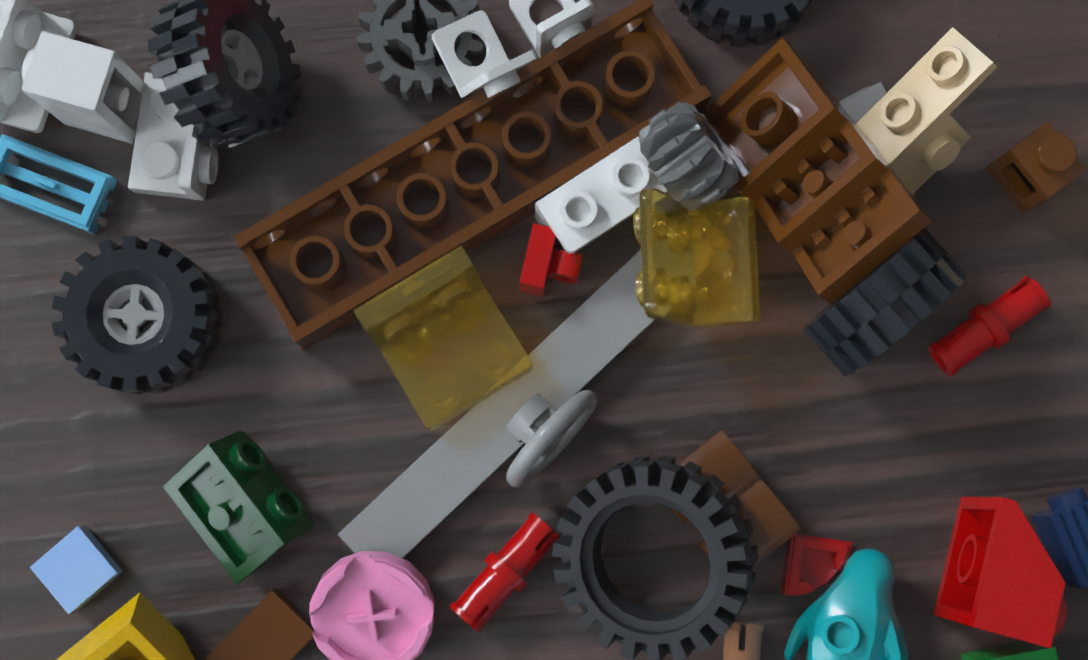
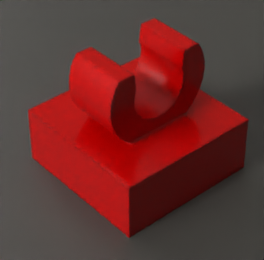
M533 223L519 281L520 292L543 297L547 277L576 285L583 255L578 253L569 254L565 250L554 249L556 236L551 228Z

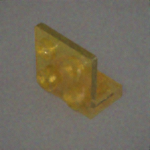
M459 246L353 310L364 330L381 350L423 424L430 431L436 430L533 369L530 358L488 294L473 263L462 246Z

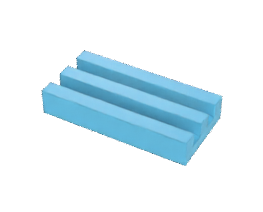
M1 135L0 176L1 174L7 175L85 205L80 215L0 184V198L95 235L99 227V223L96 220L100 212L105 213L109 204L106 201L109 190H115L118 180L106 173L7 135ZM12 152L93 183L94 186L89 194L8 163V158Z

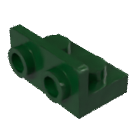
M241 430L209 443L163 486L236 584L249 578L287 544L305 534L314 526L313 520L304 510L301 499L283 483L267 462L266 455L261 447L250 440L247 434Z

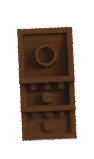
M781 38L701 113L705 115L711 126L717 129L718 135L728 146L729 153L736 161L739 181L735 186L739 193L754 203L776 241L793 254L817 294L830 304L837 301L932 222L925 210L864 132L784 38Z

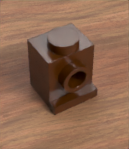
M1048 121L985 167L1022 213L1049 199L1087 170L1079 160L1078 150L1072 140L1064 133L1056 131ZM1012 163H1014L1018 167V169L1022 172L1026 179L1035 188L1033 191L1030 190V188L1026 185L1022 178L1013 169V167L1011 166Z

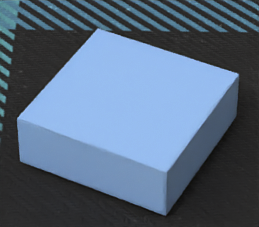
M85 525L77 526L30 566L31 570L68 614L79 611L124 572Z

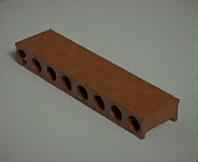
M638 0L516 71L521 80L516 85L489 98L485 91L480 92L232 237L238 248L242 250L288 328L289 335L294 343L299 346L300 350H305L535 213V203L636 137H639V131L650 123L649 119L664 108L668 110L678 102H686L694 105L699 113H703L707 109L706 106L711 98V93L706 85L701 87L653 11V2L651 0Z

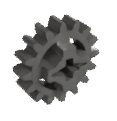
M370 0L375 10L374 13L365 11L359 12L358 15L361 27L368 32L357 35L356 40L360 51L369 53L363 59L368 73L382 70L378 78L381 88L387 91L398 82L400 83L402 98L407 101L413 96L415 89H423L427 102H434L435 88L442 85L449 94H456V87L445 65L442 64L437 67L442 59L432 40V34L440 28L479 11L478 0H465L463 2L462 0ZM430 3L440 5L449 12L442 13ZM400 9H402V10L400 11V13L396 16V18L391 19V17H392L397 11H399ZM420 18H423L425 29H428V41L425 42L426 53L424 55L421 54L419 43H416L417 31L420 30ZM471 32L459 34L454 44L457 58L468 66H473L469 59L484 60L485 57L484 44L477 40L481 38ZM389 55H392L393 59H405L415 67V70L400 66Z

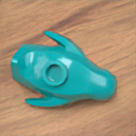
M864 548L856 550L846 561L843 572L837 580L796 621L784 651L785 660H792L807 639L806 660H908L909 653L903 628L894 607L893 586L896 575L893 560L886 553L877 549Z

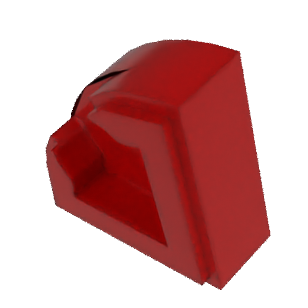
M794 534L786 543L780 593L783 595L808 594L828 583L845 566L846 561L849 559L853 542Z

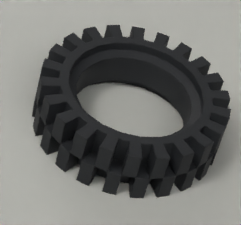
M662 455L656 461H650L649 456L636 457L627 464H624L623 461L611 467L585 485V488L572 498L567 505L571 508L570 511L560 517L556 530L563 532V534L553 543L552 556L562 557V563L553 572L556 584L568 583L569 590L561 596L566 609L578 604L583 611V614L575 621L579 627L585 632L594 624L602 631L595 642L606 649L614 641L622 643L620 656L631 660L640 651L647 652V660H663L667 654L671 653L673 660H684L696 648L701 653L711 647L718 636L722 638L748 600L747 596L754 586L757 574L752 572L753 566L758 560L757 545L750 546L749 538L754 533L750 518L744 521L741 520L738 511L743 505L738 497L734 494L728 499L719 490L725 483L715 474L709 480L699 475L702 466L690 461L683 467L675 465L676 457ZM640 502L660 503L676 509L692 521L703 536L709 550L711 565L708 586L697 602L684 609L670 612L651 611L635 605L617 590L610 581L604 567L601 548L604 531L608 522L619 509L626 505Z

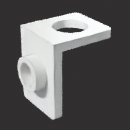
M509 0L511 12L539 58L591 28L594 6L591 0H580L577 3L574 0H556L561 4L563 10L538 25L531 20L529 15L530 7L536 0Z
M482 10L440 28L432 34V40L461 98L482 88L489 98L521 82L516 71L538 58L534 49L509 61L487 14ZM471 32L483 40L486 46V57L481 65L468 66L457 58L454 44L459 34Z

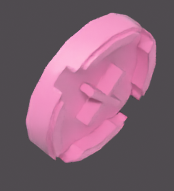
M361 551L341 558L322 575L310 601L309 618L311 615V624L314 629L312 634L317 647L329 660H414L423 652L432 633L435 600L427 579L411 562L389 552Z

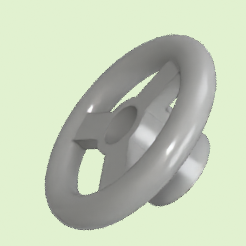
M591 390L581 391L570 398L558 410L540 393H537L518 410L506 426V430L518 442L523 441L525 446L515 457L507 471L506 479L509 485L516 488L524 486L560 454L595 410L598 400L594 392Z

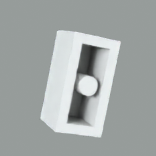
M41 31L36 48L31 49L24 59L22 66L23 86L21 90L67 126L133 144L144 83L140 77L113 50Z

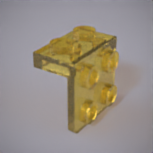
M657 188L641 190L639 197L640 207L635 209L633 226L636 239L641 244L642 270L636 276V294L646 316L687 328L760 323L755 201L748 197L723 199L691 211L684 208L679 201L673 200L671 195Z

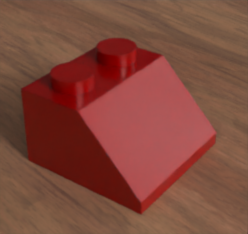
M961 497L933 615L1051 648L1053 637L1061 632L1067 616V602L1063 597L1065 581L1016 500L1005 497Z

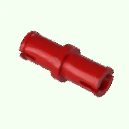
M1024 276L1020 279L1019 283L985 306L980 303L970 309L967 320L936 342L929 344L927 350L936 365L944 373H947L949 377H953L957 374V371L989 348L1000 349L1010 341V333L1041 311L1051 307L1050 298L1036 280H1031L1029 276Z
M531 512L528 515V519L497 555L492 551L483 560L488 565L457 601L453 602L449 607L466 623L471 625L474 630L480 633L484 629L483 626L516 589L521 593L528 585L524 579L560 536L555 531H552V528L542 519Z

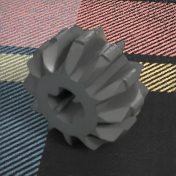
M678 102L668 110L664 108L649 119L650 123L639 131L640 151L649 163L648 168L655 173L659 184L668 190L672 199L679 201L684 208L694 211L710 203L713 204L728 193L727 190L739 181L736 161L729 153L728 146L718 135L717 129L711 126L705 115L699 113L694 105Z

